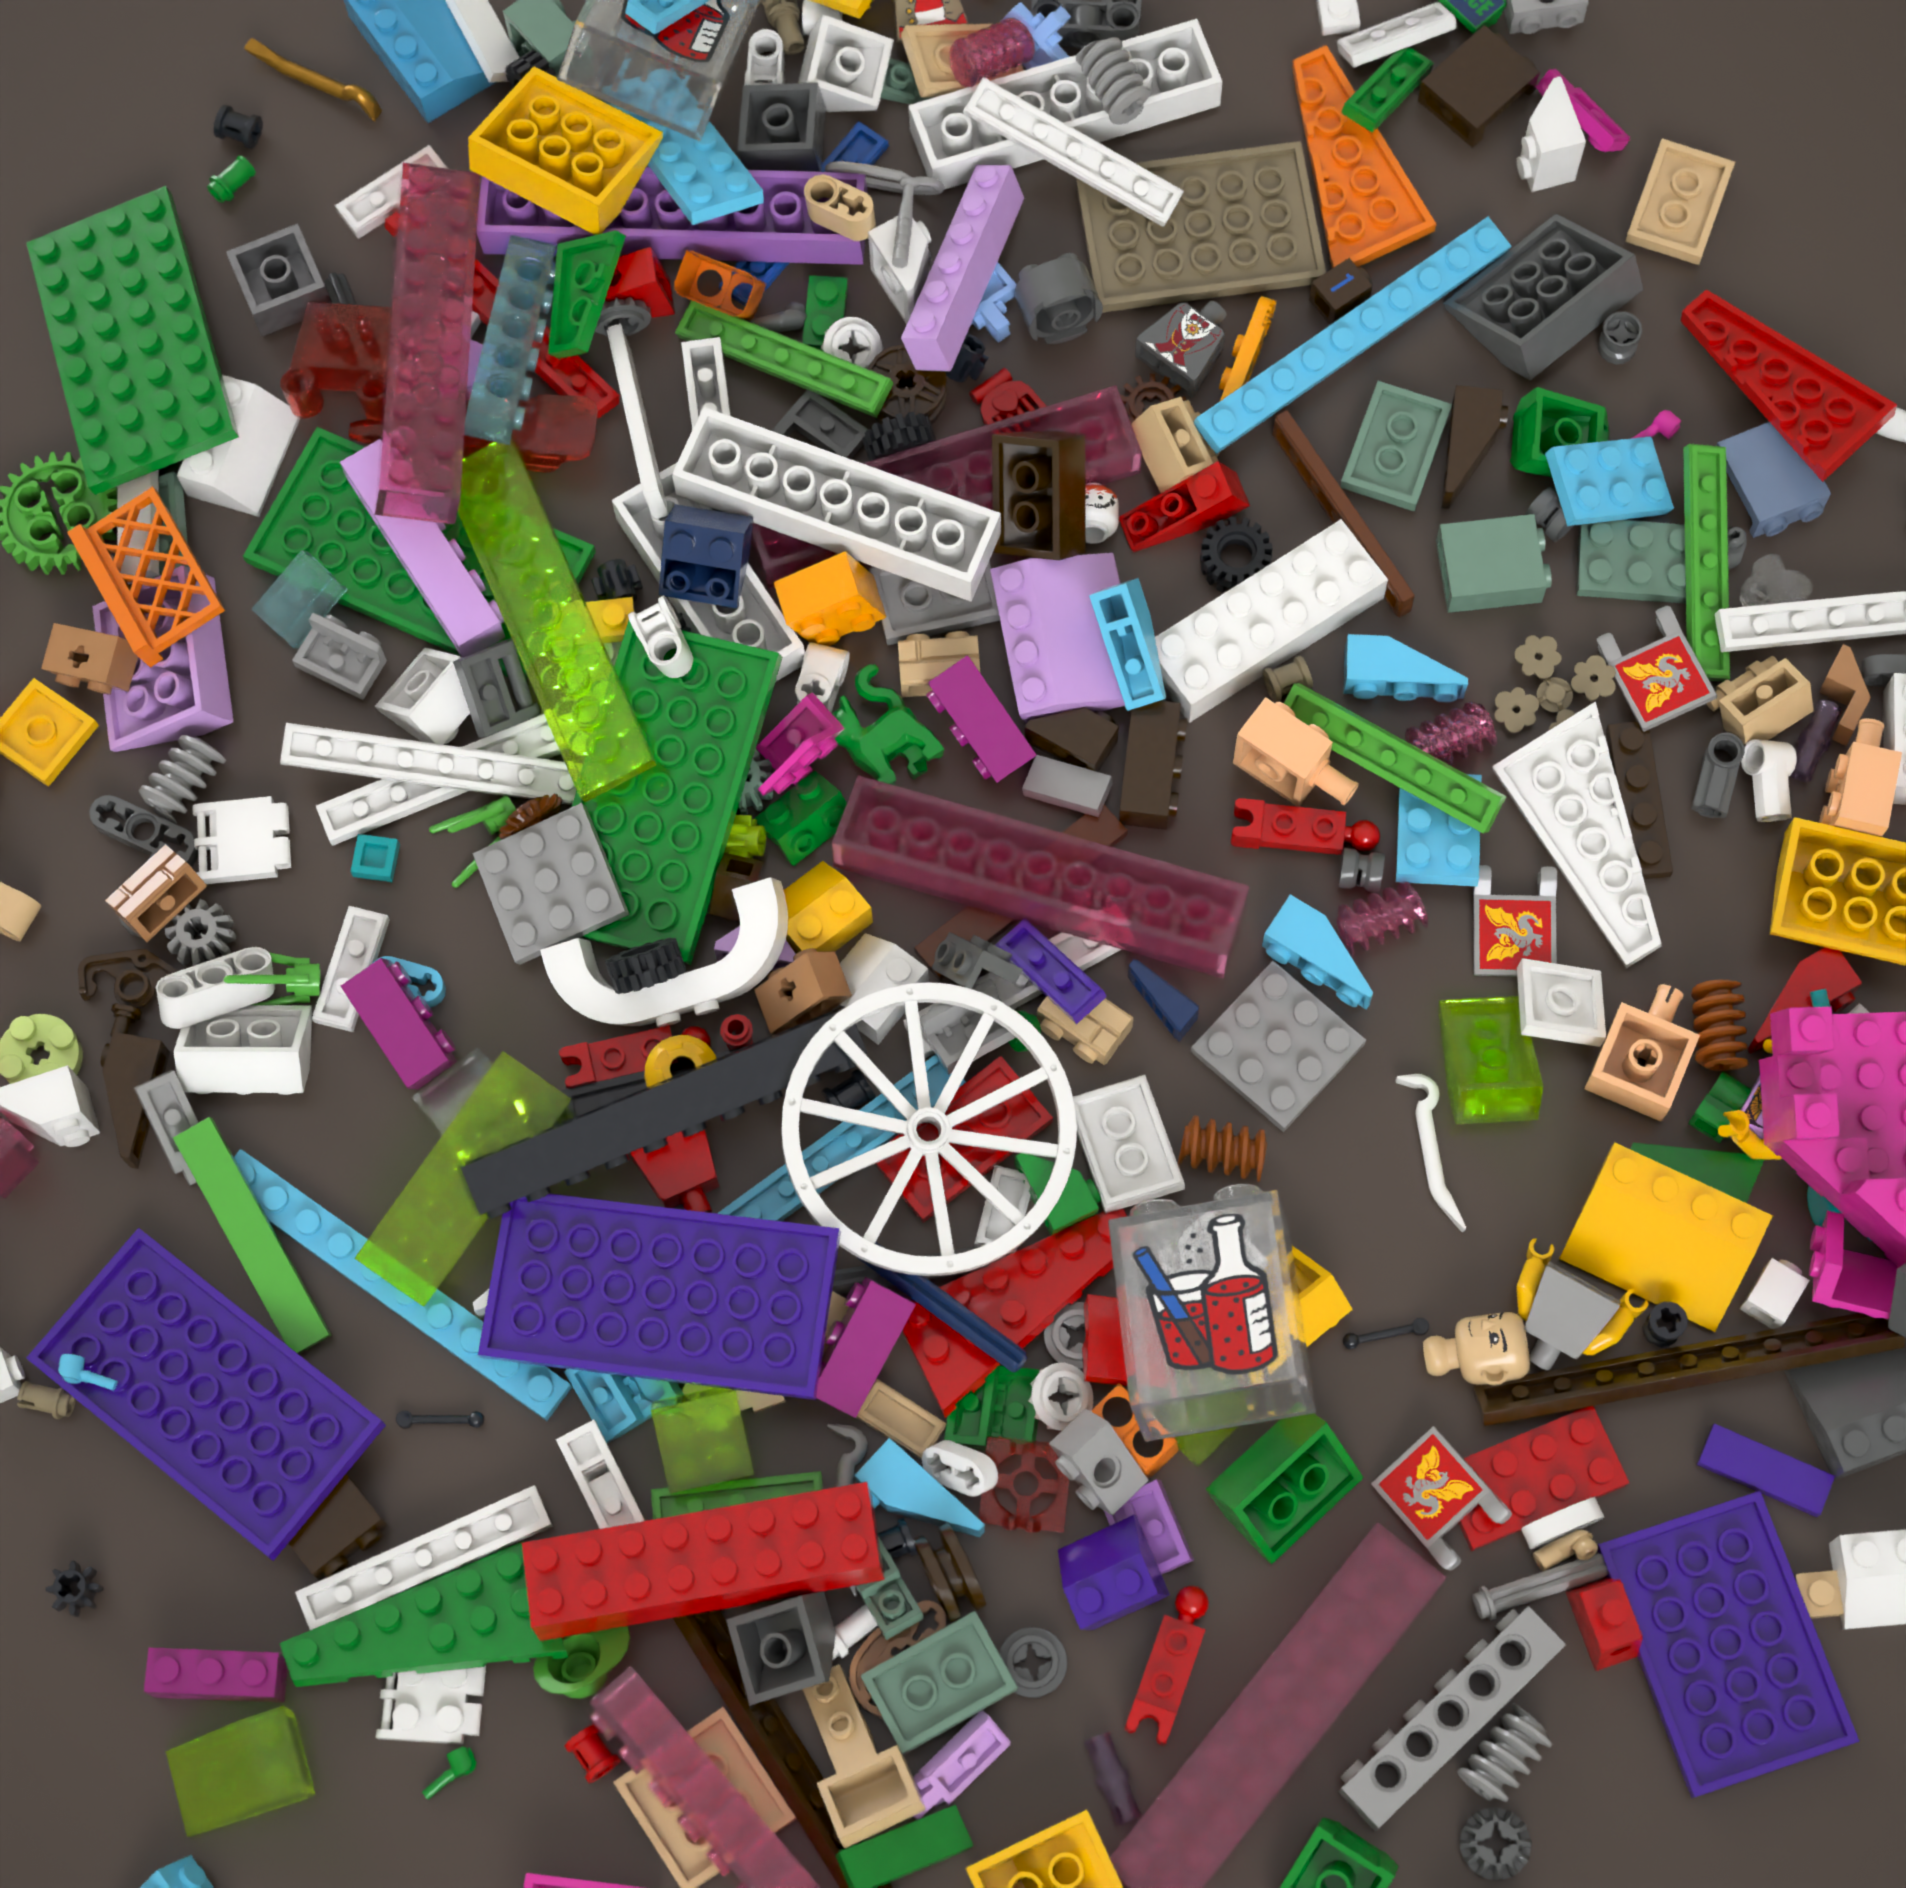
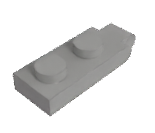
M171 1070L134 1087V1090L174 1174L182 1171L188 1184L192 1185L197 1183L173 1137L199 1122L175 1071Z

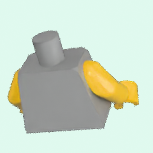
M1532 1239L1527 1250V1260L1516 1285L1518 1314L1526 1321L1524 1330L1538 1338L1529 1354L1530 1361L1549 1371L1561 1351L1572 1358L1578 1359L1582 1353L1593 1356L1618 1343L1633 1323L1634 1318H1637L1647 1309L1648 1301L1645 1300L1639 1308L1633 1307L1629 1302V1296L1634 1292L1633 1289L1628 1290L1619 1300L1550 1262L1554 1253L1553 1244L1550 1245L1547 1254L1541 1255L1536 1253L1534 1246L1537 1239Z

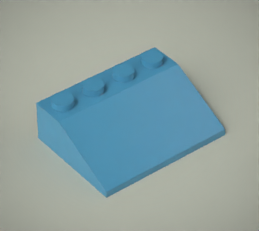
M344 0L349 18L427 123L496 83L488 81L445 0Z

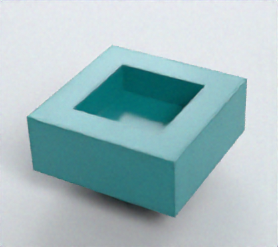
M358 834L350 871L352 876L393 882L400 849L398 839Z

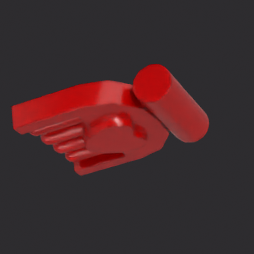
M1006 368L1001 369L969 392L975 404L978 405L982 402L980 415L983 423L993 434L1003 433L994 420L1006 433H1013V430L1004 419H1008L1016 429L1021 428L1020 422L1015 418L1017 414L1025 423L1030 421L1029 417L1019 407L1020 402L1033 417L1038 416L1037 410L1026 399L1027 397L1041 414L1047 411V406L1032 388L1022 381H1012L1013 378Z

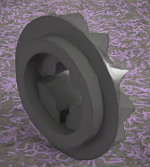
M616 297L613 301H605L595 332L608 336V327L621 323L626 336L636 334L651 322L650 308L642 300L633 301L632 297L620 300Z
M1037 1627L1020 1629L1004 1641L999 1651V1655L1018 1687L1015 1693L1020 1697L1040 1698L1055 1691L1065 1677L1067 1670L1066 1651L1060 1640L1045 1629ZM1027 1645L1032 1646V1651H1035L1037 1658L1052 1660L1045 1662V1665L1039 1666L1038 1681H1033V1675H1030L1029 1669L1014 1668L1013 1666L1026 1660Z
M1497 1807L1486 1808L1473 1814L1463 1826L1460 1835L1461 1853L1469 1868L1479 1876L1490 1880H1504L1520 1872L1529 1861L1532 1841L1526 1824L1513 1811ZM1494 1824H1496L1500 1838L1514 1841V1845L1501 1849L1500 1856L1498 1857L1499 1863H1496V1856L1493 1855L1492 1848H1485V1845H1477V1842H1483L1485 1839L1491 1838Z

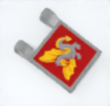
M1664 606L1655 611L1657 617L1656 624L1664 638L1623 657L1611 633H1606L1597 638L1599 654L1607 665L1615 668L1616 675L1614 679L1643 732L1717 699L1715 690L1685 638L1670 606Z
M1479 865L1478 887L1472 886L1474 976L1517 977V967L1522 958L1557 964V869L1555 867L1541 868L1537 875L1538 896L1490 895L1491 867Z
M1435 1426L1428 1430L1371 1483L1425 1545L1440 1566L1450 1571L1454 1570L1461 1563V1557L1442 1537L1474 1507L1480 1504L1494 1522L1500 1524L1505 1523L1512 1516V1511L1487 1486Z

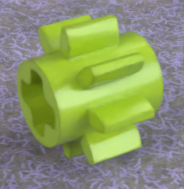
M736 815L725 853L753 859V856H763L766 848V831L764 826H758L757 820L752 819V815Z

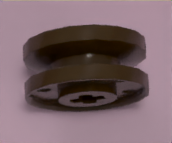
M904 344L888 347L875 356L867 369L890 378L894 383L877 418L874 417L876 421L882 424V419L887 417L891 420L895 419L896 414L902 413L903 417H905L908 412H914L915 416L919 413L924 414L925 417L928 416L931 424L936 422L945 408L947 396L945 371L916 370Z
M948 1522L939 1526L941 1548L934 1550L924 1535L914 1538L913 1542L928 1581L952 1623L961 1618L958 1597L965 1595L976 1610L987 1606L973 1567Z

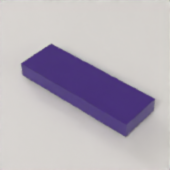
M1025 918L995 944V946L1011 953L1012 957L1009 962L1022 968L1021 973L1076 1025L1107 997L1101 987Z
M1717 1424L1711 1426L1696 1464L1755 1491H1761L1764 1495L1815 1517L1821 1515L1835 1478L1830 1473Z

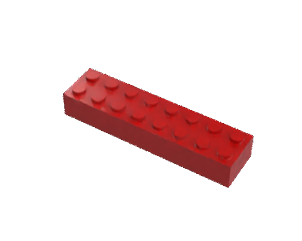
M867 1482L522 1543L531 1628L540 1641L885 1580L873 1500Z

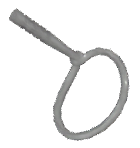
M835 161L826 164V172L856 173L900 182L895 183L866 177L867 187L903 193L897 219L892 264L898 268L906 267L908 264L913 221V194H941L944 192V184L936 178L925 176L913 178L899 170L863 163Z

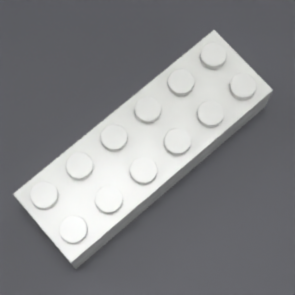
M677 463L659 473L668 514L675 504L712 510L709 506L676 495L672 473ZM640 483L614 498L612 504L616 520L659 583L664 524L667 516L657 519L652 517ZM749 563L747 564L737 608L668 597L677 612L683 614L682 617L687 627L691 628L692 633L780 653L783 658L776 681L802 667L805 655L804 645L794 630L786 625L784 615Z
M1341 519L1157 635L1155 641L1164 689L1173 702L1181 703L1180 711L1190 723L1262 677V669L1270 667L1273 670L1384 599L1388 579Z

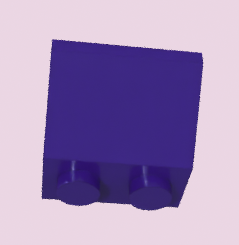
M1136 1515L1127 1517L1058 1549L1063 1590L1081 1630H1095L1170 1595Z

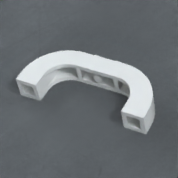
M770 877L732 889L740 918L739 936L729 954L712 965L680 974L674 979H668L667 982L655 984L650 988L645 987L635 992L633 990L625 994H616L614 988L604 980L598 970L591 942L576 938L540 950L547 975L557 993L568 1005L582 1015L604 1023L620 1026H643L656 1022L657 1027H663L680 1022L681 1014L694 1010L697 1016L720 1009L718 1003L740 996L758 985L779 959L788 930V908L782 883Z

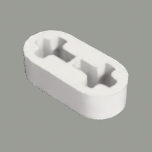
M943 1440L932 1445L923 1452V1469L943 1486L975 1497L994 1488L997 1484L998 1472L995 1463L990 1457L981 1452L949 1440Z
M1592 1497L1524 1526L1521 1530L1529 1548L1534 1549L1573 1531L1590 1526L1605 1517L1596 1498Z

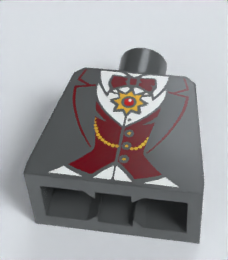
M1209 301L1200 312L1187 303H1179L1136 338L1135 357L1162 377H1169V382L1175 386L1178 384L1181 387L1180 390L1193 398L1223 351L1225 332L1218 326L1227 317V314L1223 307L1214 301Z

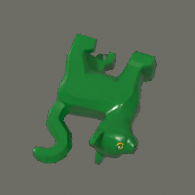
M869 664L862 667L855 675V687L859 695L869 701L886 702L889 711L868 727L863 728L860 725L856 711L849 700L843 695L839 699L840 707L832 714L845 728L835 740L839 746L847 749L857 767L876 780L874 788L880 800H883L896 792V776L889 764L890 761L900 755L904 757L908 762L907 772L914 780L927 772L926 760L939 759L944 755V748L932 731L920 723L912 711L905 707L902 697L891 688L874 687L871 685L870 680L878 673L879 667L876 664Z

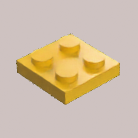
M33 678L0 718V754L49 787L99 725L95 719Z

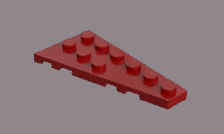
M1707 289L1682 310V324L1822 482L1895 415L1896 403Z
M1123 1208L1106 1214L1103 1211L939 1288L1018 1346L1024 1348L1054 1321L1053 1316L1068 1303L1072 1305L1083 1295L1082 1290L1098 1276H1105L1140 1244L1139 1238ZM911 1300L916 1305L902 1332L946 1418L956 1409L955 1404L969 1391L974 1393L985 1383L984 1378L999 1366L1000 1363L915 1300Z

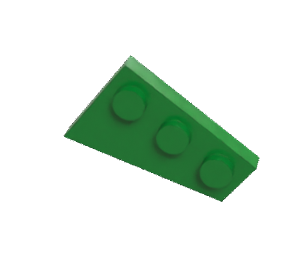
M615 230L557 245L549 355L560 359L588 353L626 235Z
M1635 1142L1630 1147L1632 1151L1745 1203L1749 1199L1764 1160H1753L1747 1154Z

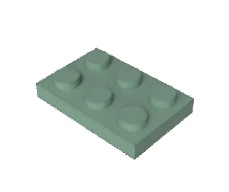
M1377 381L1340 487L1415 512L1452 404Z
M1616 520L1579 525L1576 596L1686 604L1685 524Z
M976 1611L971 1612L860 1675L903 1755L1018 1690L1016 1683Z

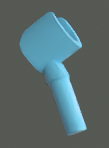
M74 1354L61 1355L58 1371L66 1382L77 1384L83 1381L113 1391L115 1390L117 1380L83 1370L84 1357Z

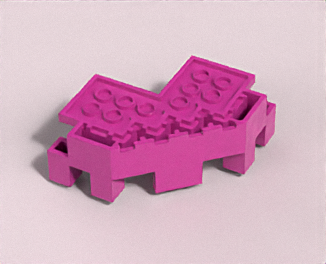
M1832 1007L1787 1008L1771 1013L1773 1056L1759 1060L1764 1144L1774 1154L1779 1155L1797 1171L1796 1174L1820 1196H1824L1841 1212L1840 1214H1844V1218L1863 1236L1871 1239L1884 1251V1255L1898 1268L1906 1263V1012L1832 1014Z

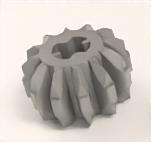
M202 899L198 901L196 909H192L188 904L183 908L185 913L182 916L177 914L171 920L175 926L165 928V935L171 940L167 944V948L171 954H178L177 960L184 966L191 961L193 966L204 963L205 960L216 959L219 953L224 956L230 954L231 950L226 943L236 941V934L233 930H230L234 924L230 915H223L224 910L219 904L215 903L209 908L207 902ZM206 929L207 931L206 935L199 933L201 930ZM197 934L198 936L201 935L202 938L195 940L194 936Z

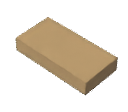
M877 1378L856 1416L857 1419L886 1438H890L897 1445L922 1460V1455L926 1448L938 1442L946 1430L947 1424Z

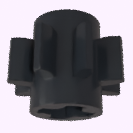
M966 334L952 370L945 371L947 377L956 382H965L969 376L975 381L979 378L989 358L983 355L985 347L978 338Z
M614 559L603 563L597 569L599 577L591 579L598 601L633 597V601H636V590L643 589L635 564L627 567L623 559Z
M76 1561L70 1562L69 1570L63 1572L57 1569L53 1570L56 1579L53 1586L46 1587L45 1591L56 1595L58 1598L52 1606L55 1610L60 1612L69 1605L70 1615L79 1617L80 1608L86 1606L93 1609L97 1608L93 1601L96 1592L104 1590L103 1586L92 1581L96 1576L97 1570L90 1566L81 1574V1567ZM73 1582L78 1583L77 1586L81 1590L76 1597L72 1595V1591L69 1588Z

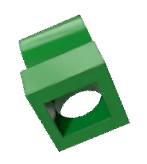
M1723 1071L1688 1124L1720 1144L1724 1137L1719 1135L1718 1128L1721 1125L1730 1124L1729 1120L1724 1117V1112L1740 1110L1752 1089Z

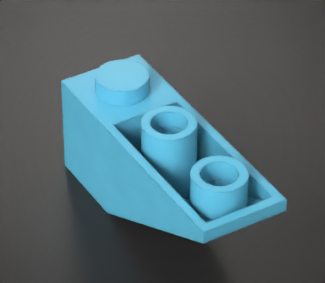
M1348 634L1344 649V694H1353L1354 697L1359 699H1372L1377 695L1393 696L1401 701H1410L1417 697H1431L1438 702H1453L1457 699H1464L1468 686L1467 677L1389 636Z
M1290 894L1264 933L1262 947L1278 963L1287 964L1289 962L1302 970V976L1309 982L1318 986L1325 984L1335 990L1336 996L1347 1005L1352 1007L1359 1005L1367 1010L1373 996V991L1324 914Z

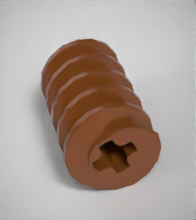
M1711 980L1697 984L1691 990V997L1697 1001L1692 1006V1013L1697 1017L1693 1021V1029L1700 1035L1696 1044L1699 1050L1696 1051L1694 1057L1695 1061L1706 1069L1726 1071L1740 1069L1749 1065V1060L1736 1057V1053L1748 1049V1044L1735 1041V1037L1747 1033V1028L1734 1025L1735 1021L1746 1017L1744 1011L1733 1009V1006L1745 1001L1743 995L1732 993V990L1741 987L1742 983Z
M1194 1115L1189 1124L1185 1126L1178 1166L1182 1164L1188 1155L1190 1156L1192 1169H1197L1201 1161L1206 1159L1208 1172L1213 1173L1219 1162L1223 1163L1226 1176H1230L1235 1166H1239L1241 1179H1246L1251 1170L1255 1169L1257 1182L1260 1183L1268 1144L1265 1130L1259 1129L1255 1137L1250 1139L1249 1128L1243 1125L1237 1136H1235L1232 1123L1227 1122L1221 1132H1217L1216 1121L1212 1118L1205 1128L1201 1129L1199 1116Z

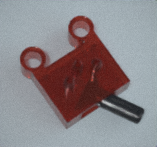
M332 272L329 274V278L324 280L331 303L308 302L290 368L280 380L281 389L292 414L298 418H311L322 410L324 399L320 389L356 391L366 418L373 423H386L392 420L398 412L399 405L396 396L413 329L405 308L357 305L345 275Z

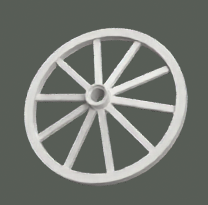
M926 982L904 984L871 993L839 1011L822 1026L802 1052L792 1072L783 1105L781 1133L786 1168L801 1203L818 1226L840 1229L839 1246L872 1265L890 1271L909 1275L939 1276L966 1272L987 1265L1020 1246L1040 1227L1058 1202L1067 1183L1074 1160L1077 1123L1072 1091L1065 1071L1050 1045L1030 1022L1006 1004L984 993L962 986ZM924 1002L960 1006L982 1014L934 1108H931L917 1004ZM894 1006H905L918 1110L906 1100L845 1033L848 1028L876 1012ZM994 1021L1021 1041L1041 1068L946 1116L945 1112ZM834 1041L901 1113L906 1121L802 1098L815 1065ZM1045 1080L1049 1083L1057 1111L1058 1144L952 1129ZM800 1112L903 1134L904 1136L809 1177L800 1147L799 1114ZM922 1123H931L938 1129L939 1137L934 1141H924L918 1136L916 1128ZM949 1143L1055 1158V1163L1044 1192L1035 1206L1024 1216ZM909 1148L911 1149L863 1238L843 1224L825 1205L816 1189ZM938 1154L949 1162L996 1207L1014 1227L998 1239L982 1247L954 1254ZM922 1156H925L941 1256L935 1257L898 1253L875 1244Z

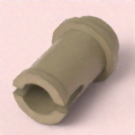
M29 1381L23 1382L17 1397L19 1408L51 1413L54 1419H61L63 1416L70 1417L76 1403V1399L62 1387L56 1389L33 1384Z

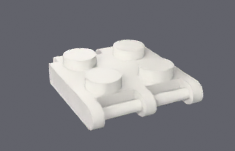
M268 796L199 803L192 806L193 815L197 816L198 838L194 839V848L198 850L199 872L197 874L205 884L278 877V869L291 867L290 840H288V837H276V835L290 833L287 803H274L273 798ZM205 816H209L210 837H206ZM207 850H211V871H207Z
M486 1665L485 1667L417 1674L416 1671L397 1672V1690H394L396 1673H393V1677H387L386 1687L381 1689L380 1699H384L381 1729H376V1739L464 1744V1736H479L482 1705L468 1703V1696H483ZM393 1700H396L395 1709L392 1715L393 1729H390Z

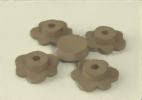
M1530 635L1526 638L1525 645H1521L1515 650L1514 657L1522 665L1524 675L1532 676L1535 674L1538 678L1545 680L1537 689V697L1530 694L1525 695V691L1520 687L1514 688L1511 693L1507 691L1498 693L1495 698L1497 710L1495 711L1494 718L1497 722L1504 723L1508 732L1518 733L1523 729L1524 725H1534L1536 721L1534 713L1538 710L1540 704L1548 712H1559L1556 722L1552 723L1549 727V730L1575 715L1573 711L1566 709L1572 702L1573 691L1578 694L1585 693V697L1589 701L1597 700L1599 695L1602 697L1611 696L1616 688L1615 682L1612 680L1616 675L1615 668L1610 665L1606 666V662L1601 656L1593 655L1587 659L1586 663L1579 662L1575 665L1574 673L1576 675L1572 678L1570 686L1564 679L1558 677L1550 678L1553 675L1554 666L1559 665L1562 659L1560 653L1556 652V640L1551 636H1543L1539 639L1537 636ZM1535 656H1540L1542 659L1537 660ZM1590 678H1596L1597 681L1592 682ZM1517 708L1519 712L1514 713L1512 709Z

